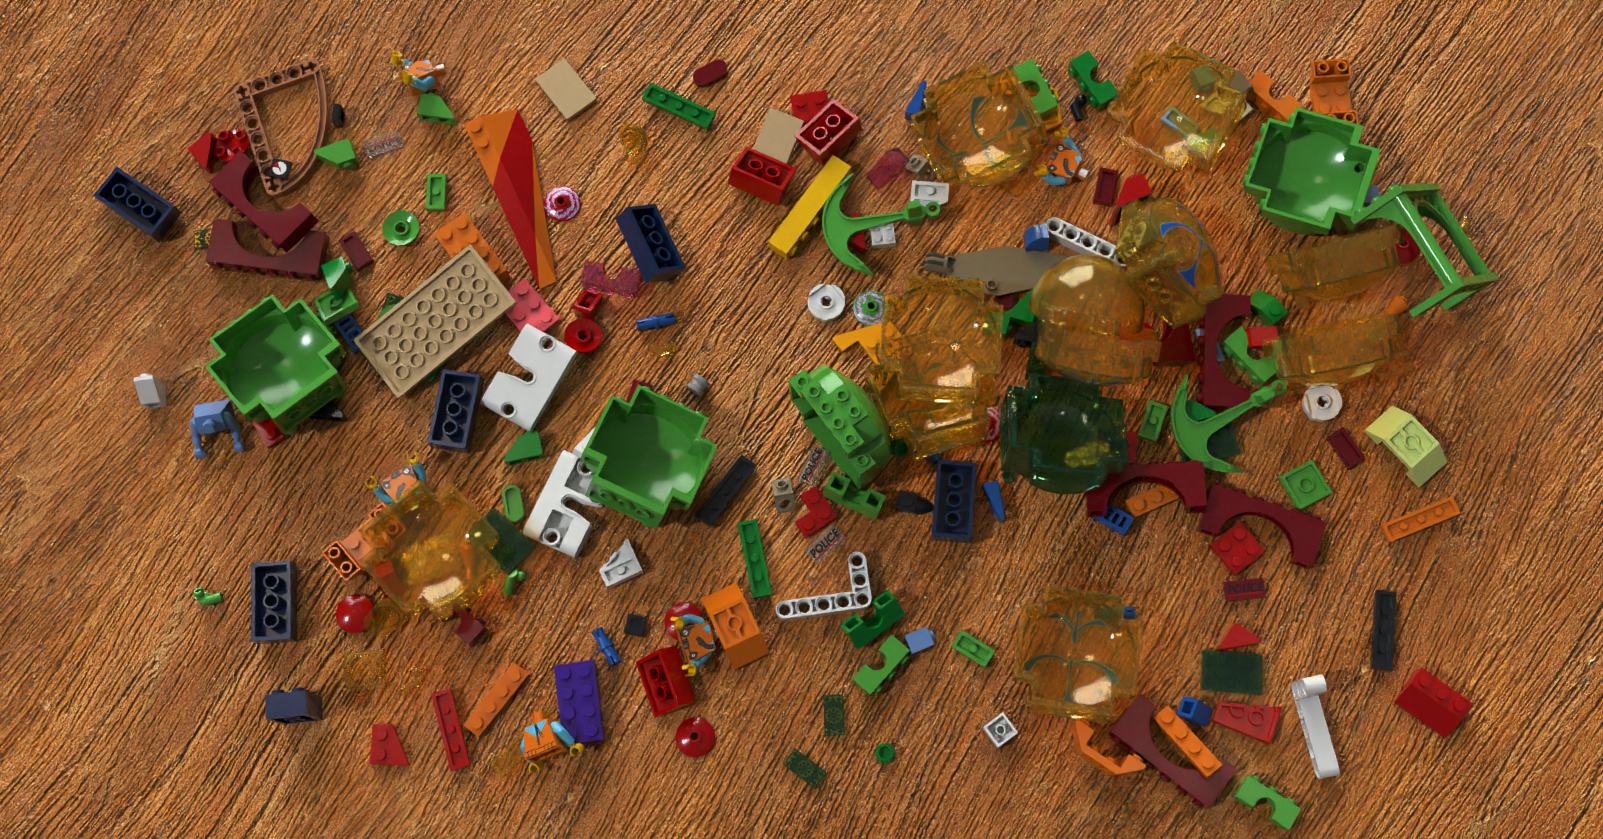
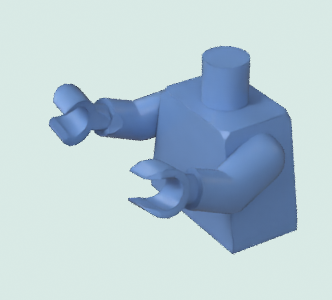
M231 399L194 405V418L190 421L192 442L196 448L194 449V455L197 459L205 458L204 456L207 455L204 448H202L201 434L223 431L228 427L235 442L234 452H240L245 447V442L240 439L242 437L240 426L235 419L236 415Z

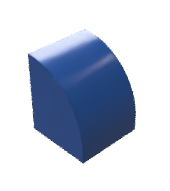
M1046 223L1033 225L1025 231L1023 235L1025 251L1048 249L1049 233Z
M1183 696L1177 715L1192 723L1206 727L1213 708L1200 700Z

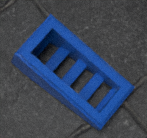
M924 80L905 110L906 120L916 122L920 120L927 89V82Z
M351 313L335 321L334 324L353 352L357 354L361 350L357 345L354 346V339L363 331ZM353 325L355 326L354 328L345 333V330H347ZM356 332H359V334L353 337L352 339L349 338Z
M999 482L983 483L982 488L998 522L1002 523L1005 519Z
M1108 505L1107 512H1112L1108 520L1104 519V517H1091L1121 536L1126 533L1134 519L1131 515L1111 505ZM1115 515L1119 516L1115 523L1111 522ZM1122 519H1124L1125 522H1124L1123 526H1122V527L1118 526L1119 523H1120V521H1121Z

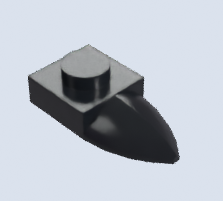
M899 490L895 510L911 514H926L933 511V504L916 493Z

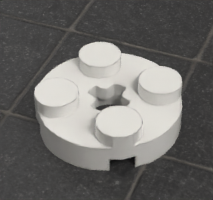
M819 284L810 291L808 309L813 317L822 322H828L837 319L843 313L845 296L839 287L833 284ZM824 298L826 300H831L830 306L822 305Z
M1317 383L1312 385L1303 394L1302 407L1310 420L1326 422L1333 419L1339 413L1342 407V397L1336 388L1333 389L1329 384ZM1319 398L1327 402L1324 407L1318 405Z

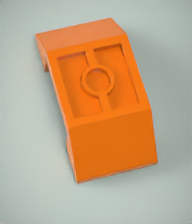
M1349 58L1311 62L1309 89L1312 110L1316 113L1359 124L1357 110H1352L1348 87V80L1351 77Z
M383 502L367 514L370 518L341 543L336 540L321 552L345 582L368 572L372 566L376 565L398 546L407 532L406 528Z
M737 582L701 599L734 670L770 653Z
M1077 719L1072 723L1071 731L1077 755L1108 776L1113 777L1139 772L1146 768V765L1143 764L1144 760L1136 754L1124 756L1117 766L1118 762L1110 756H1102L1099 754L1100 750L1092 744L1090 746L1086 745L1094 733L1090 723L1083 719L1081 721Z

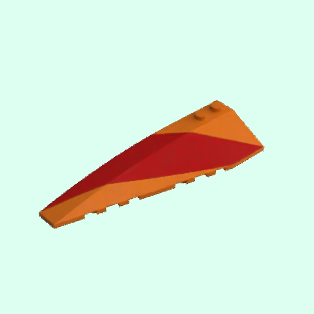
M518 109L481 116L465 123L464 126L539 289L542 290L557 283L533 141Z

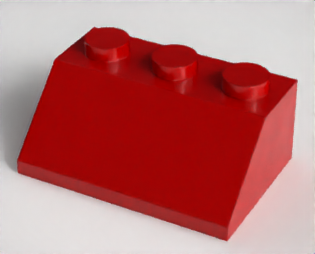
M832 99L794 136L811 158L824 167L833 155H838L863 129L860 119L835 99Z
M746 146L731 168L728 184L779 206L786 195L797 168Z
M1143 173L1139 175L1133 174L1126 178L1109 222L1110 227L1144 214L1153 192Z
M677 645L659 649L636 662L655 718L696 702L689 679L685 676L687 673L685 669L682 670L683 662Z
M1422 667L1413 672L1394 700L1395 704L1443 738H1446L1463 720L1473 705L1468 699Z

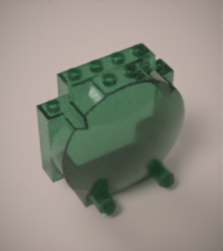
M1030 373L1026 387L1008 385L999 408L1000 460L1003 480L1007 483H1012L1017 480L1018 475H1022L1028 478L1029 484L1039 489L1056 494L1070 495L1090 491L1095 486L1100 487L1110 472L1122 474L1125 466L1129 465L1130 460L1126 451L1128 439L1125 437L1127 423H1124L1126 408H1123V400L1102 397V390H1099V385H1088V383L1083 381L1079 382L1081 381L1079 379Z

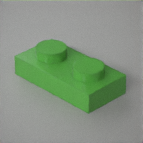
M427 174V211H446V174Z
M1149 400L1137 437L1156 443L1168 406Z
M963 630L960 631L951 648L983 668L986 667L995 650Z

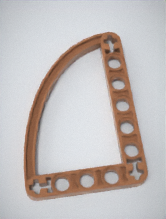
M309 59L240 83L234 88L235 99L265 190L272 198H279L290 193L306 180L319 160L314 150L324 147L329 123L328 92L322 67L315 59ZM314 65V71H311V66ZM293 71L300 72L297 78H291ZM276 77H282L283 80L280 84L273 83ZM315 78L318 93V123L314 142L305 162L288 181L286 180L282 183L281 179L265 176V171L270 169L274 156L255 99ZM259 83L265 84V88L260 91L256 90V86ZM242 90H245V96L247 98L245 100L241 95ZM252 105V111L244 112L245 106ZM258 121V126L253 129L249 128L250 122ZM257 137H263L264 140L261 144L257 145L254 143ZM262 153H269V157L266 160H260L259 157ZM273 181H274V184L278 187V188H276V190H277L276 192H273V191H272V190H273V185H272L271 182H273Z

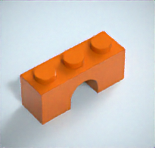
M1262 70L1249 82L1253 85L1254 89L1246 94L1245 97L1255 102L1262 112L1268 113L1275 120L1287 123L1290 113H1295L1296 107H1303L1290 94L1282 100L1273 99L1269 91L1275 81Z

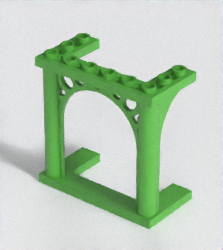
M1438 183L1395 184L1387 189L1388 193L1373 198L1370 201L1372 204L1366 208L1363 206L1354 212L1355 215L1350 218L1354 225L1362 224L1372 218H1385L1388 222L1395 221L1402 225L1411 234L1445 288L1409 311L1413 318L1423 315L1443 301H1445L1441 304L1445 311L1451 310L1500 279L1496 272L1491 273L1444 202L1438 192L1441 190ZM1420 215L1436 221L1443 227L1474 276L1460 278Z

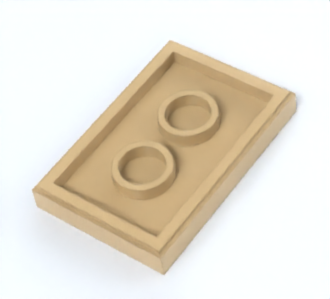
M565 58L535 78L536 83L567 121H570L597 101V98Z
M770 107L753 150L787 164L797 142L794 135L802 129L805 122Z

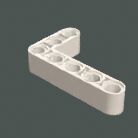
M1052 217L1046 223L1049 239L1117 272H1123L1128 268L1126 258L1136 252L1147 230L1145 220L1140 218L1134 219L1120 246L1117 247L1059 218ZM1055 226L1058 230L1052 231L1049 227ZM1133 227H1139L1142 231L1136 232ZM1072 234L1075 238L1068 239L1066 235ZM1089 242L1092 247H1085L1083 243ZM1125 243H1132L1134 247L1128 248ZM1106 250L1109 253V255L1104 256L1100 253V251ZM1122 258L1126 263L1120 264L1117 259Z
M853 552L849 556L848 566L852 587L851 592L781 601L776 606L777 617L782 621H790L868 609L871 605L872 597L865 555L861 552ZM858 557L863 563L860 566H854L851 562L852 559ZM859 576L863 577L865 579V583L863 585H857L854 582L855 578ZM859 596H865L868 598V603L861 605L857 602ZM845 598L849 604L843 608L838 605V601ZM821 601H826L829 603V608L821 610L818 604ZM807 604L810 609L808 612L802 613L799 611V606ZM784 606L790 608V613L786 616L779 613L780 608Z
M1322 674L1299 679L1291 684V689L1315 774L1319 780L1337 776L1340 773L1318 696L1327 691L1326 681Z

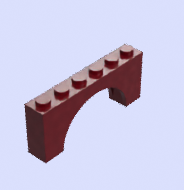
M240 151L209 181L214 187L212 191L219 198L223 196L225 198L223 201L230 208L236 207L235 212L240 217L244 218L246 216L248 218L247 222L254 229L258 227L260 229L259 233L266 240L268 238L272 239L270 243L277 250L282 248L287 253L319 221L301 203L280 213H267L256 209L251 202L250 187L259 169L251 159Z
M214 218L205 260L212 269L222 270L226 268L233 272H241L242 270L254 275L266 273L271 277L283 275L288 279L299 277L310 282L322 279L323 270L321 265L325 264L329 237L326 232L310 230L304 236L302 242L292 251L277 257H261L251 254L241 247L237 236L238 226L232 220Z
M1137 251L1126 258L1130 276L1142 279L1154 290L1164 313L1162 337L1158 342L1145 347L1148 366L1183 367L1196 361L1173 253Z
M1205 293L1198 300L1200 317L1198 318L1197 326L1200 328V335L1197 339V346L1200 347V354L1197 356V365L1200 366V373L1197 374V384H1200L1199 392H1197L1196 400L1197 403L1211 410H1228L1249 400L1250 389L1234 384L1222 372L1216 355L1217 339L1222 328L1227 323L1236 319H1246L1251 314V296Z
M1190 460L1186 463L1170 461L1164 464L1149 462L1148 464L1141 465L1129 463L1128 465L1109 464L1108 466L1094 464L1085 467L1087 517H1107L1108 505L1116 493L1127 486L1137 483H1155L1165 486L1181 499L1186 513H1206L1207 500L1203 462Z
M1220 483L1211 485L1206 497V513H1201L1196 529L1197 532L1215 537L1222 525L1234 517L1244 515L1258 516L1272 522L1284 533L1290 545L1291 564L1306 569L1313 567L1326 522L1321 521L1320 517L1303 515L1302 511L1297 509H1285L1282 504L1275 502L1271 504L1265 502V499L1262 497L1247 496L1241 490H1229L1226 485Z
M1139 693L1108 732L1111 735L1110 739L1118 745L1122 743L1128 748L1126 751L1130 755L1136 754L1144 760L1143 764L1149 770L1153 771L1155 769L1160 773L1159 777L1168 784L1171 782L1176 786L1175 790L1178 793L1192 798V803L1199 809L1210 808L1237 769L1222 757H1219L1217 759L1222 763L1223 767L1209 779H1206L1199 770L1184 769L1166 760L1156 749L1150 735L1149 723L1155 705Z

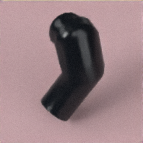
M1084 94L1076 96L1070 105L1075 122H1080L1084 119L1081 109L1087 102V97Z

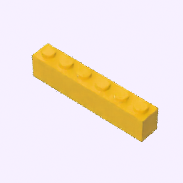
M834 155L830 158L768 241L771 250L786 260L790 255H795L799 243L807 239L810 228L818 224L819 216L822 214L830 194L851 174V166Z

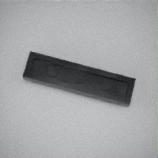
M741 454L696 513L695 517L711 528L757 468V465Z
M1375 591L1370 669L1392 671L1397 592Z

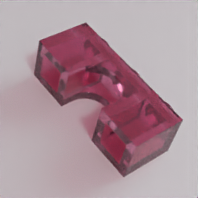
M585 260L580 280L584 289L588 291L601 290L609 295L618 293L626 298L638 297L642 279L640 270L622 267L621 273L617 278L607 279L604 277L606 271L604 263Z

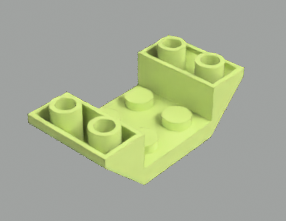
M1393 405L1364 430L1377 445L1383 442L1409 469L1405 474L1418 487L1422 486L1447 463L1440 443L1411 414Z

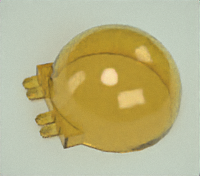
M1074 255L1053 264L1038 279L1029 300L1028 310L1039 316L1038 320L1114 336L1118 334L1140 333L1144 326L1145 304L1137 281L1118 262L1100 255Z

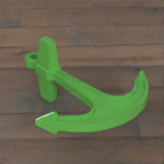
M851 173L833 190L827 199L822 215L823 234L830 251L841 263L858 272L874 276V273L848 250L847 245L850 238L855 234L900 221L910 223V227L922 225L926 215L930 218L939 216L940 205L937 202H929L924 207L920 204L919 200L907 202V207L902 212L856 218L847 217L840 211V203L846 195L854 176ZM930 208H936V211L931 212Z
M1185 374L1172 401L1170 414L1172 432L1177 444L1191 460L1203 462V466L1206 469L1243 474L1242 470L1212 457L1207 450V440L1211 434L1251 407H1261L1267 402L1272 401L1274 396L1284 394L1287 390V385L1282 380H1275L1271 383L1270 388L1265 386L1252 393L1249 400L1198 422L1193 421L1186 414L1188 374ZM1277 384L1281 386L1280 391H1277L1275 388Z

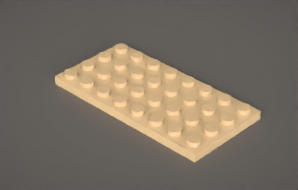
M469 244L356 337L354 342L396 397L401 399L516 305L517 302L476 249Z

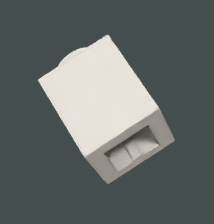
M149 373L141 374L140 377H134V384L141 405L147 409L167 407L166 385Z

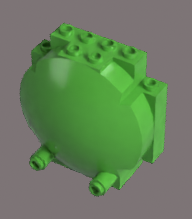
M1296 107L1295 113H1290L1287 123L1268 118L1266 124L1262 123L1259 132L1262 135L1261 141H1256L1253 155L1243 179L1244 193L1253 195L1255 202L1259 204L1258 209H1262L1260 216L1268 218L1272 223L1284 230L1305 235H1328L1331 226L1339 233L1345 230L1353 231L1355 225L1350 218L1355 215L1354 212L1363 206L1381 149L1358 143L1364 127L1362 125Z
M272 294L264 298L252 309L247 310L244 315L232 321L226 328L215 333L209 339L221 356L213 359L206 366V369L249 423L253 420L262 422L271 418L284 435L293 434L297 431L298 424L332 399H341L347 389V386L336 370L341 363L340 356L345 353L343 348L301 298L284 309Z
M821 365L810 374L803 370L788 381L790 400L801 413L802 421L843 475L848 479L850 478L859 490L875 479V472L891 461L890 443L893 442L892 439L895 437L889 429H886L883 418L871 398L850 378L825 365Z
M638 385L630 403L625 402L621 397L611 395L580 458V461L586 463V468L594 473L585 496L589 497L594 503H601L642 522L647 528L657 529L667 508L673 510L681 508L687 511L718 446L711 440L700 437L709 418L705 417L701 412L687 408L682 403L670 400L665 395L653 392L646 386Z

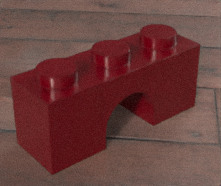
M441 589L428 603L426 608L442 622L451 615H459L461 623L455 633L473 647L488 630L484 626L486 622L478 615L474 618L470 614L472 610L464 603L459 605L455 601L457 597L449 590L444 592Z

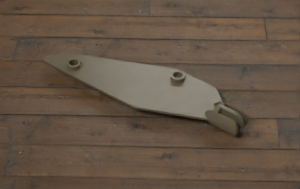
M1005 245L953 256L926 252L923 270L946 274L960 290L1001 296L1031 290L1033 287H1045L1075 281L1098 270L1099 264L1095 261L1035 250L1025 251L1024 248Z

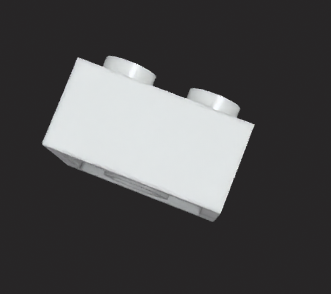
M893 224L870 230L872 249L895 247L896 241Z
M1001 713L983 727V730L996 748L1018 733L1004 713Z

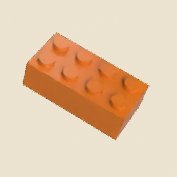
M465 212L434 233L438 242L451 259L471 244L501 283L511 277Z

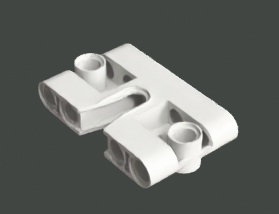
M526 324L508 354L524 369L533 373V380L525 382L516 376L497 372L481 400V405L527 431H532L573 363L577 351L532 325ZM546 341H553L550 349H544ZM513 406V414L506 415V408Z
M563 450L524 527L523 535L573 558H577L593 526L577 512L565 507V504L568 500L602 508L603 504L594 503L589 497L585 496L594 473L592 471L583 473L582 470L586 463L580 461V458L575 454ZM556 534L557 540L553 543L548 542L550 535Z

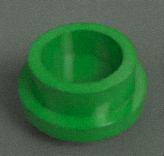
M901 437L895 438L890 444L891 453L897 457L907 454L909 450L907 440Z
M882 743L877 746L875 757L879 762L889 763L894 759L895 750L890 744Z

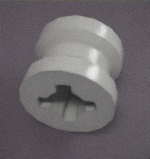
M694 374L692 382L688 383L686 387L695 395L702 397L703 391L710 386V383L700 375Z

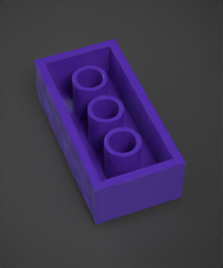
M594 660L554 665L561 725L573 737L574 743L589 744L606 741L596 662Z

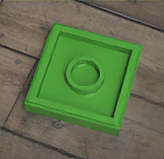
M350 286L339 301H336L331 291L313 300L327 326L360 308Z
M1313 459L1278 478L1297 510H1302L1333 493Z

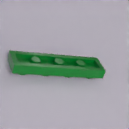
M652 83L648 85L642 96V101L707 131L716 116L714 111Z
M757 519L738 522L752 597L757 599L771 596L772 592Z

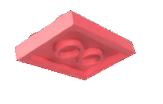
M525 278L508 290L517 304L505 314L520 332L526 324H530L546 333L560 322L559 317Z

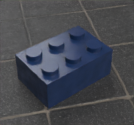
M301 687L293 688L292 692L274 690L272 694L265 695L267 720L283 725L323 720L321 696L316 695L315 692L304 690Z

